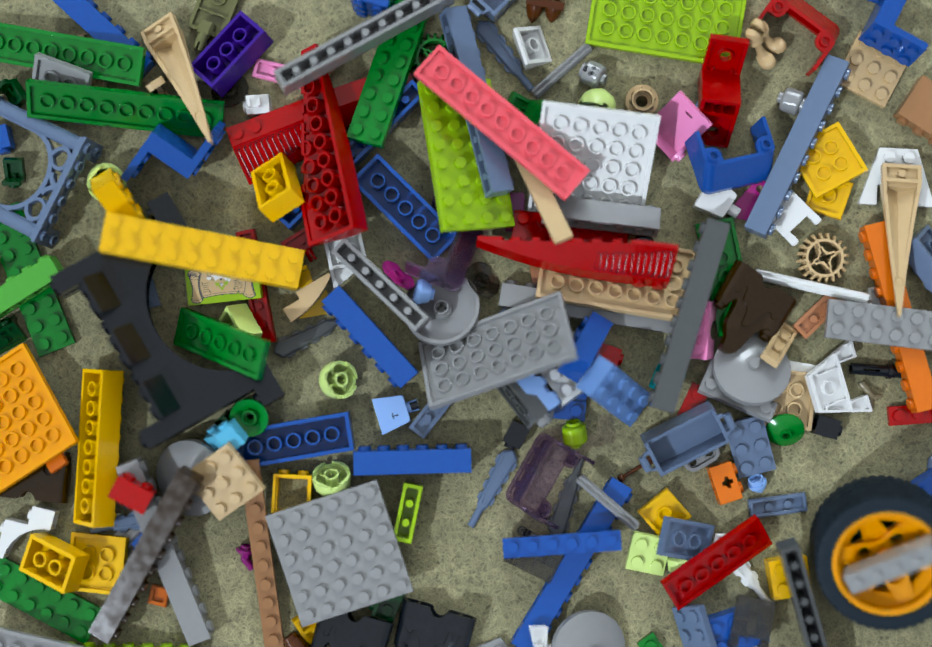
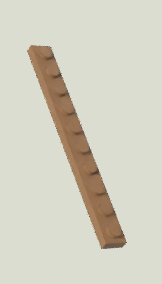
M260 459L245 460L263 483ZM263 490L245 503L264 646L284 647V633L270 532L265 518L267 510Z

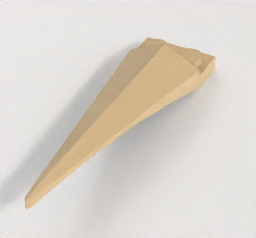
M169 12L140 33L145 46L183 100L207 141L213 144L184 33L178 24L176 16Z
M882 163L880 191L896 312L899 318L902 315L910 248L922 186V165Z

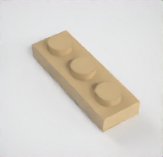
M784 322L778 333L769 340L760 358L776 369L798 331Z

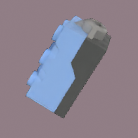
M535 374L497 388L528 430L536 424L540 428L548 425L553 420L554 410L561 403L558 394L553 390L549 391L546 387L547 381L542 375L538 376Z

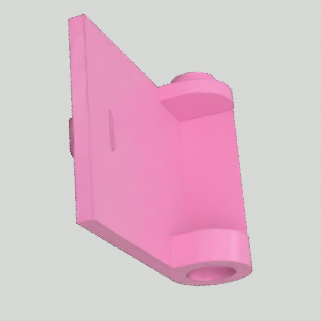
M680 90L657 113L661 116L656 145L672 162L674 160L679 162L686 155L684 152L686 150V140L695 131H699L700 135H702L713 123Z

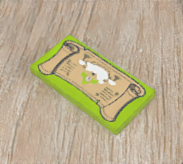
M185 270L188 306L263 298L262 284Z

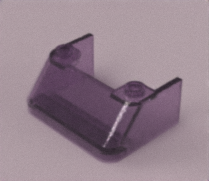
M434 195L431 207L437 211ZM483 230L457 232L446 259L437 256L432 257L426 267L407 260L405 273L419 279L422 278L429 283L450 291L460 289L477 248V236H482Z
M541 433L535 439L506 491V498L537 521L558 530L559 526L547 519L551 513L552 505L546 500V497L564 466L572 469L578 465L581 459L594 465L595 461L550 435Z

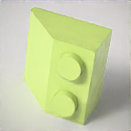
M246 303L226 306L219 318L221 322L261 337L263 333Z

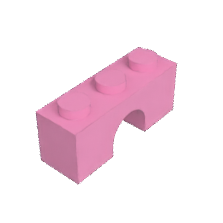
M714 301L707 302L691 359L710 360L714 358L715 340L711 338V326L713 321H716L717 308L713 305Z

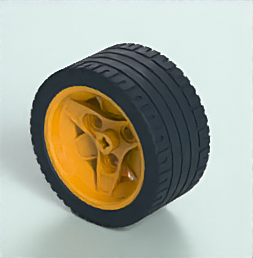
M874 475L868 478L862 477L859 480H852L851 483L848 482L843 487L837 488L835 492H832L823 501V505L821 504L818 508L819 511L816 512L810 529L811 555L820 588L828 602L850 621H855L856 624L864 625L867 628L872 627L876 630L883 629L889 631V629L899 630L901 628L903 630L908 629L910 626L915 627L919 623L922 624L927 619L930 620L932 618V565L914 571L910 575L906 574L887 581L885 584H879L852 594L843 578L844 566L913 541L917 535L920 538L931 534L932 496L923 488L920 489L918 485L912 484L908 480L904 481L902 478H894V476L885 477L884 475H879L878 477ZM890 520L899 523L886 528L880 521ZM860 529L862 538L857 539L854 543H849L853 535ZM894 534H900L898 539H891ZM861 548H868L864 553L859 552Z

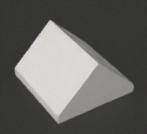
M541 26L516 27L513 29L512 36L524 71L552 62Z

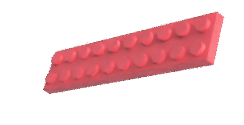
M438 45L414 72L413 76L562 200L565 201L590 172L589 168L442 46Z

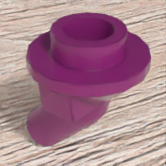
M245 543L240 544V546L236 547V551L241 556L243 564L251 571L254 569L253 562L249 559V556L252 555L251 546Z

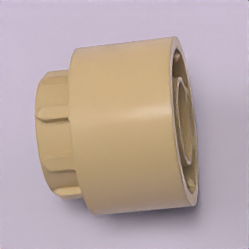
M648 85L634 86L629 90L624 99V110L653 114L659 102L656 91ZM643 99L646 105L640 107L637 105L636 100Z

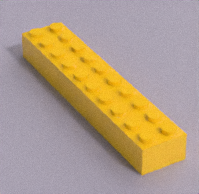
M106 212L99 246V253L295 291L299 286L305 250L111 212Z

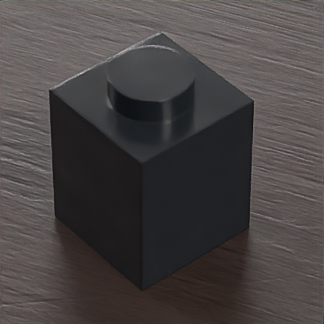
M815 414L810 433L837 440V437L842 433V421Z
M512 420L502 439L505 442L504 446L513 451L515 448L520 450L530 429L528 430L526 426Z

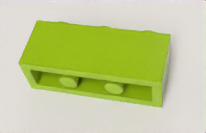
M410 481L404 482L394 529L399 542L412 543L424 484Z

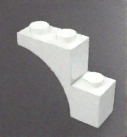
M37 504L29 509L27 515L29 522L12 517L5 519L0 527V532H2L0 537V558L8 557L16 541L25 533L32 530L51 531L56 529L60 510Z

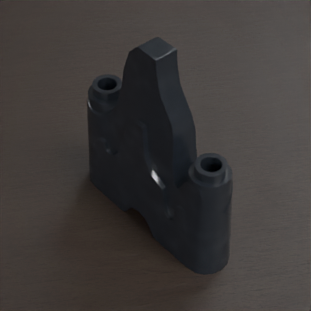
M405 597L402 602L394 644L395 647H469L477 618L454 610H449L446 614L439 615L435 612L433 604Z
M348 612L317 622L311 647H328L329 643L330 647H387L394 623L371 616L362 617L361 620L356 621L352 617V613Z

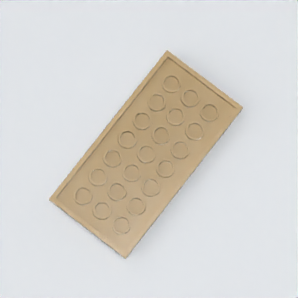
M627 239V243H632V240ZM678 249L670 282L666 289L663 288L662 290H655L648 286L634 287L632 284L583 278L539 268L535 299L561 291L565 304L671 321L672 316L677 314L676 302L679 296L682 297L684 289H681L684 278H688L689 271L687 266L689 260L694 258L695 252L689 249Z

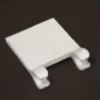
M793 192L790 200L785 201L783 205L785 209L781 218H777L774 224L776 225L775 229L792 246H795L799 241L790 231L806 216L815 225L821 222V218Z

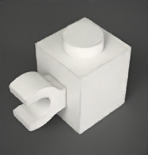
M246 95V101H243L244 113H247L248 117L252 118L272 111L270 95Z

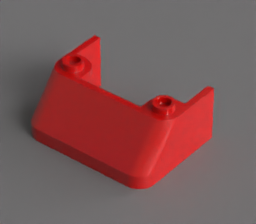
M770 0L758 16V19L762 20L766 13L777 18L782 17L786 13L816 35L814 44L821 54L806 72L807 76L811 75L819 67L833 48L840 34L839 27L804 0Z

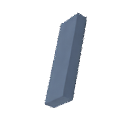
M805 492L747 499L750 517L754 514L758 518L808 511Z

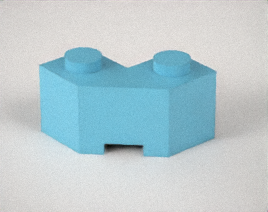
M233 418L229 422L225 420L218 425H211L206 430L207 434L204 440L215 451L229 441L237 449L245 444L248 434Z

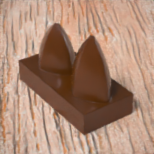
M526 0V11L529 21L531 23L535 22L542 13L543 7H545L547 19L550 23L554 22L561 15L565 0Z

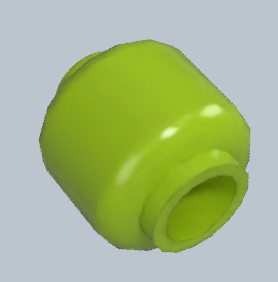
M579 419L567 420L566 424L562 426L563 442L567 446H571L572 449L581 448L588 440L586 424Z

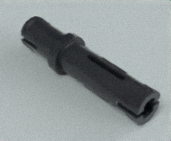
M850 363L849 366L850 374L881 376L886 379L901 378V372L898 373L896 367L892 364ZM863 369H875L877 371H869Z

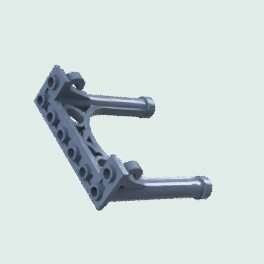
M0 96V116L37 134L43 140L48 153L47 172L41 186L30 198L19 204H0V223L28 236L34 243L53 249L59 240L61 232L52 227L58 221V215L62 207L66 205L67 197L75 187L76 179L84 169L86 159L96 163L102 154L103 146L85 136L80 137L45 119L27 117L26 110L6 101ZM51 140H53V141H55V142H57V143H59V144H61V145H63V146H60V147H57L56 149H54V146H53ZM66 152L68 157L65 164L58 167L56 157ZM55 170H57V171H59V172H62L61 175H60V177H59V179H58V181H57V176H58V174L55 173ZM51 193L48 201L42 198L43 196L47 197ZM41 202L42 210L40 214L33 217L32 205ZM24 210L26 218L14 211Z

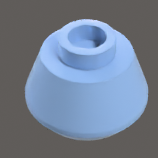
M422 278L417 280L413 293V301L417 305L429 303V300H433L435 289L432 288V284Z

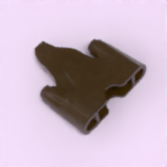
M735 260L713 299V305L720 310L727 308L732 301L723 321V337L717 349L724 354L735 353L758 331V337L764 342H769L778 333L797 301L777 286L766 288L763 285V276L748 264Z
M64 452L69 463L57 472L50 473L45 464L2 492L0 497L19 498L24 497L27 492H31L37 501L68 503L72 466L70 452Z

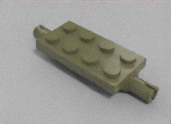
M197 0L187 25L189 29L198 32L192 49L199 50V52L205 49L208 38H215L233 19L240 0Z

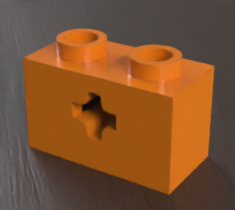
M725 460L706 467L718 504L723 505L743 498L742 493L744 489L741 482L737 481L736 474H738L735 463ZM724 477L730 479V481L727 482L728 486L722 484V482L725 481Z

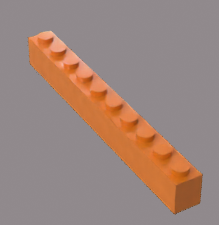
M885 221L863 226L860 228L858 237L865 248L864 258L870 266L869 275L874 280L875 296L879 298L881 305L896 307ZM905 286L902 308L912 309ZM890 346L891 352L896 357V370L898 373L901 372L902 380L900 383L902 390L906 392L907 408L911 410V413L931 410L932 376L924 350Z

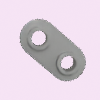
M719 448L712 451L710 456L704 455L696 459L694 465L689 463L684 465L685 469L696 472L716 461L720 454Z

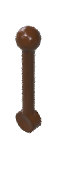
M647 457L648 462L652 465L651 457ZM638 465L625 474H620L618 480L623 482L626 477L641 469L642 465Z

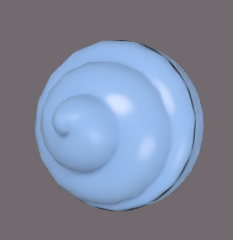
M762 474L749 476L747 485L751 491L762 493L766 488L767 480Z

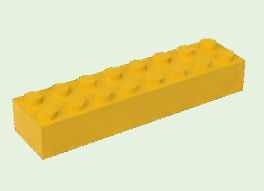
M85 368L82 370L78 435L80 442H78L73 517V523L91 528L114 527L116 501L107 496L118 477L116 467L120 459L119 443L121 441L120 424L122 422L121 405L123 403L124 371Z

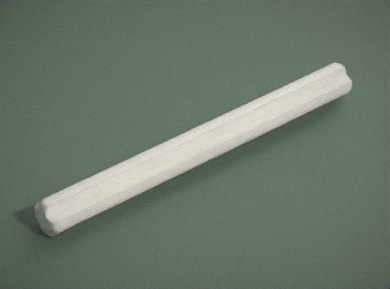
M756 269L763 276V282L852 302L868 303L869 301L868 293Z

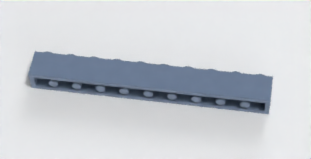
M467 5L445 7L440 13L439 18L448 52L486 83L485 69L480 60L481 53L477 48L476 33L472 29L471 14L468 12ZM466 120L485 198L507 195L514 190V181L510 176L509 161L505 156L504 150Z
M829 54L827 55L744 225L745 231L766 240L769 235H773L776 228L774 223L777 218H781L785 209L783 205L792 196L793 190L791 188L794 183H798L801 177L800 169L802 166L805 167L810 158L808 153L810 149L815 148L818 142L816 137L819 131L823 132L827 122L824 120L827 114L831 115L835 106L833 102L842 93L843 87L841 85L844 80H848L851 74L850 62Z

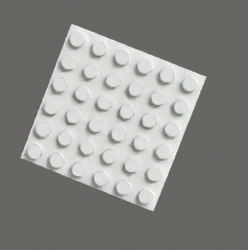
M543 100L539 128L590 169V172L570 196H576L580 199L594 198L598 201H616L622 204L634 203L639 206H645L661 116L658 114ZM529 195L527 211L539 213L531 195Z

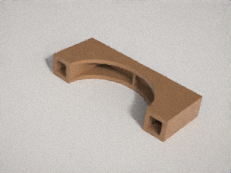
M922 75L917 78L893 117L896 118V122L904 127L907 125L913 129L912 133L916 136H923L928 139V143L931 146L932 80Z

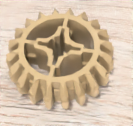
M817 233V237L813 234L810 235V240L804 239L805 245H799L803 252L796 253L797 256L802 257L796 260V263H802L803 265L798 270L805 269L802 276L806 277L810 274L808 280L813 281L815 279V282L819 283L822 280L823 284H828V279L830 282H835V277L841 278L840 272H846L843 265L849 264L848 261L844 260V258L849 257V254L843 253L847 247H840L843 241L835 242L837 236L834 235L830 238L829 233H825L824 237L822 233ZM819 243L829 245L833 248V251L827 252ZM814 247V258L809 261V252ZM830 255L824 261L815 262L819 260V257ZM836 256V265L832 270L831 260ZM819 265L822 270H825L826 274L816 272L812 266Z

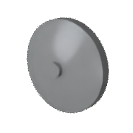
M436 271L421 277L432 284V288L435 289L433 300H429V303L418 304L432 319L419 333L415 332L407 324L413 335L419 340L434 346L455 344L467 337L475 328L480 316V300L472 283L464 276L451 271ZM415 286L409 289L406 294L412 300Z
M759 333L751 336L735 353L724 354L717 349L712 363L713 376L720 390L733 401L748 406H761L776 400L786 389L791 376V366L787 354H785L776 369L760 358L768 342L761 340L758 337Z
M183 439L169 445L161 454L156 471L157 483L162 496H164L178 469L184 465L191 469L215 452V450L207 443L197 439ZM195 494L192 499L194 501L193 506L189 511H185L184 514L200 516L211 510L199 495Z
M581 610L567 617L559 625L553 636L551 647H625V639L618 623L607 614L597 610Z

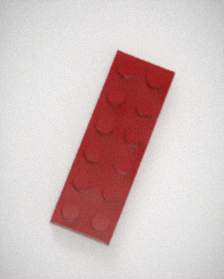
M514 210L515 226L512 228L511 238L521 237L524 241H530L532 237H540L541 241H550L551 236L545 224H541L542 218L540 213ZM569 227L573 238H583L585 242L593 239H602L604 243L613 242V239H622V243H627L628 234Z
M754 514L660 580V583L675 607L680 610L773 543L760 519Z

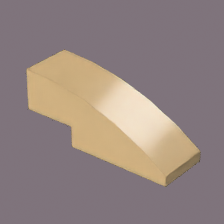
M329 272L295 292L299 300L283 309L291 323L302 317L319 300L331 279Z

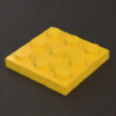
M839 121L825 128L823 132L818 133L816 137L818 142L815 148L810 149L808 153L810 156L809 161L805 167L802 166L800 169L801 176L815 199L822 197L868 171L867 166Z
M77 531L71 532L70 544L90 554L78 591L109 595L127 562L129 537Z

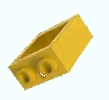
M278 469V472L273 473L271 513L277 512L279 508L280 478L308 480L306 502L313 499V481L309 470H298V473H290V469Z

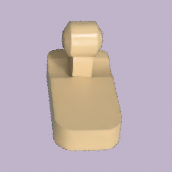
M159 76L145 86L149 92L156 89L158 94L170 95L168 91L161 88V85L166 82L162 76Z

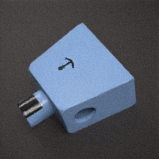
M404 395L372 399L382 435L410 422L409 413L420 410L417 399L406 402Z

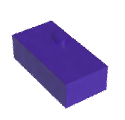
M240 10L192 62L194 73L220 97H223L274 41L261 27Z

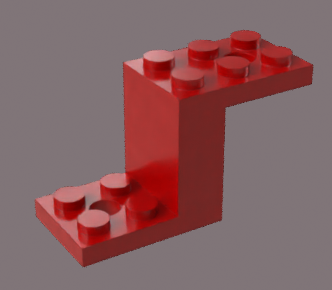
M710 34L698 77V109L713 123L710 127L718 129L714 131L707 129L701 135L704 145L728 148L741 106L740 73L750 44L747 38ZM723 52L730 53V55H728L727 57L721 56L720 54Z

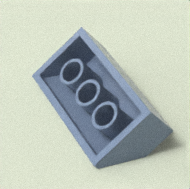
M926 225L912 236L908 263L913 273L922 280L924 287L932 293V229L929 225Z

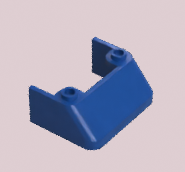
M761 117L750 128L757 152L754 154L724 160L722 153L717 148L710 147L705 149L699 131H695L686 140L685 146L698 186L703 193L714 194L762 183L767 180L772 170L775 144L765 117Z

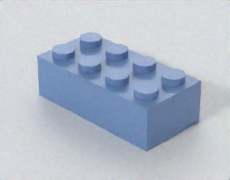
M600 355L596 357L576 385L584 394L629 427L633 425L642 410L649 403L647 402L649 392L616 365Z

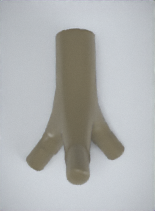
M863 380L858 386L865 395L869 396L873 410V399L878 401V398H882V395L875 393Z

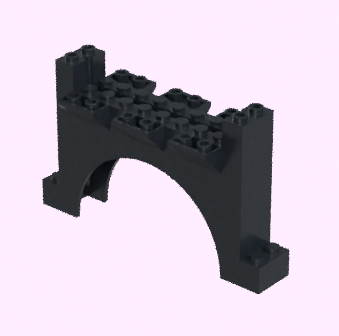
M168 192L147 202L148 209H146V212L152 221L183 227L187 226ZM97 251L50 276L52 282L49 284L54 293L58 296L61 295L64 299L81 291L82 295L90 302L88 305L92 312L101 321L103 320L100 324L105 333L111 336L108 340L112 347L120 353L118 357L123 366L132 370L133 373L130 376L134 383L140 386L141 389L138 390L140 396L145 402L150 403L151 406L148 409L151 415L159 420L139 431L141 436L138 439L143 448L148 447V449L153 450L255 392L253 398L263 404L264 407L284 397L285 394L267 363L263 379L256 380L235 370L219 371L202 368L176 355L160 338L151 317L149 292L152 276L157 264L104 255Z

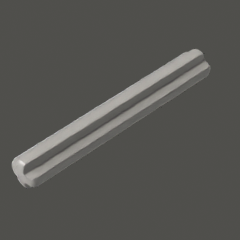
M584 43L531 90L532 95L535 98L543 95L592 52V47Z
M584 474L577 478L576 482L632 531L639 527L640 523Z

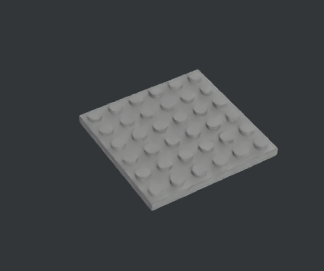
M377 479L265 516L302 627L414 591Z

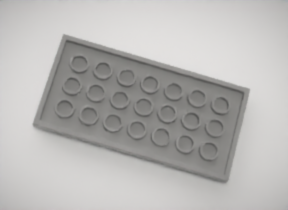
M561 291L481 319L467 337L455 344L434 346L423 341L418 343L428 406L432 411L579 359Z

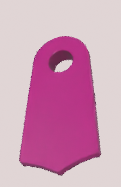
M765 182L751 185L735 202L734 205L741 209L737 219L747 221L760 194L756 191V187L758 185L763 187Z

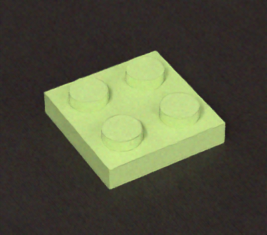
M633 531L625 569L663 576L668 557L656 554L660 536Z

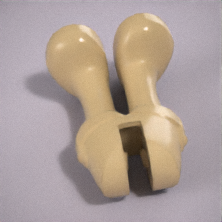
M755 18L750 24L752 29L748 28L745 36L749 39V46L755 48L758 65L764 70H769L777 62L772 53L780 54L784 52L787 44L781 37H770L768 24Z

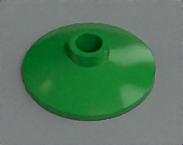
M240 400L230 411V420L234 418L248 434V437L261 434L268 425V412L263 404L257 400ZM248 413H252L254 418H249Z
M792 414L777 415L766 425L769 441L779 446H788L798 442L805 431L802 420Z

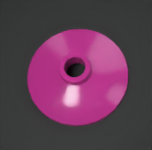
M385 261L382 264L385 274L396 285L405 289H412L415 286L413 278L404 273L398 264L391 261Z

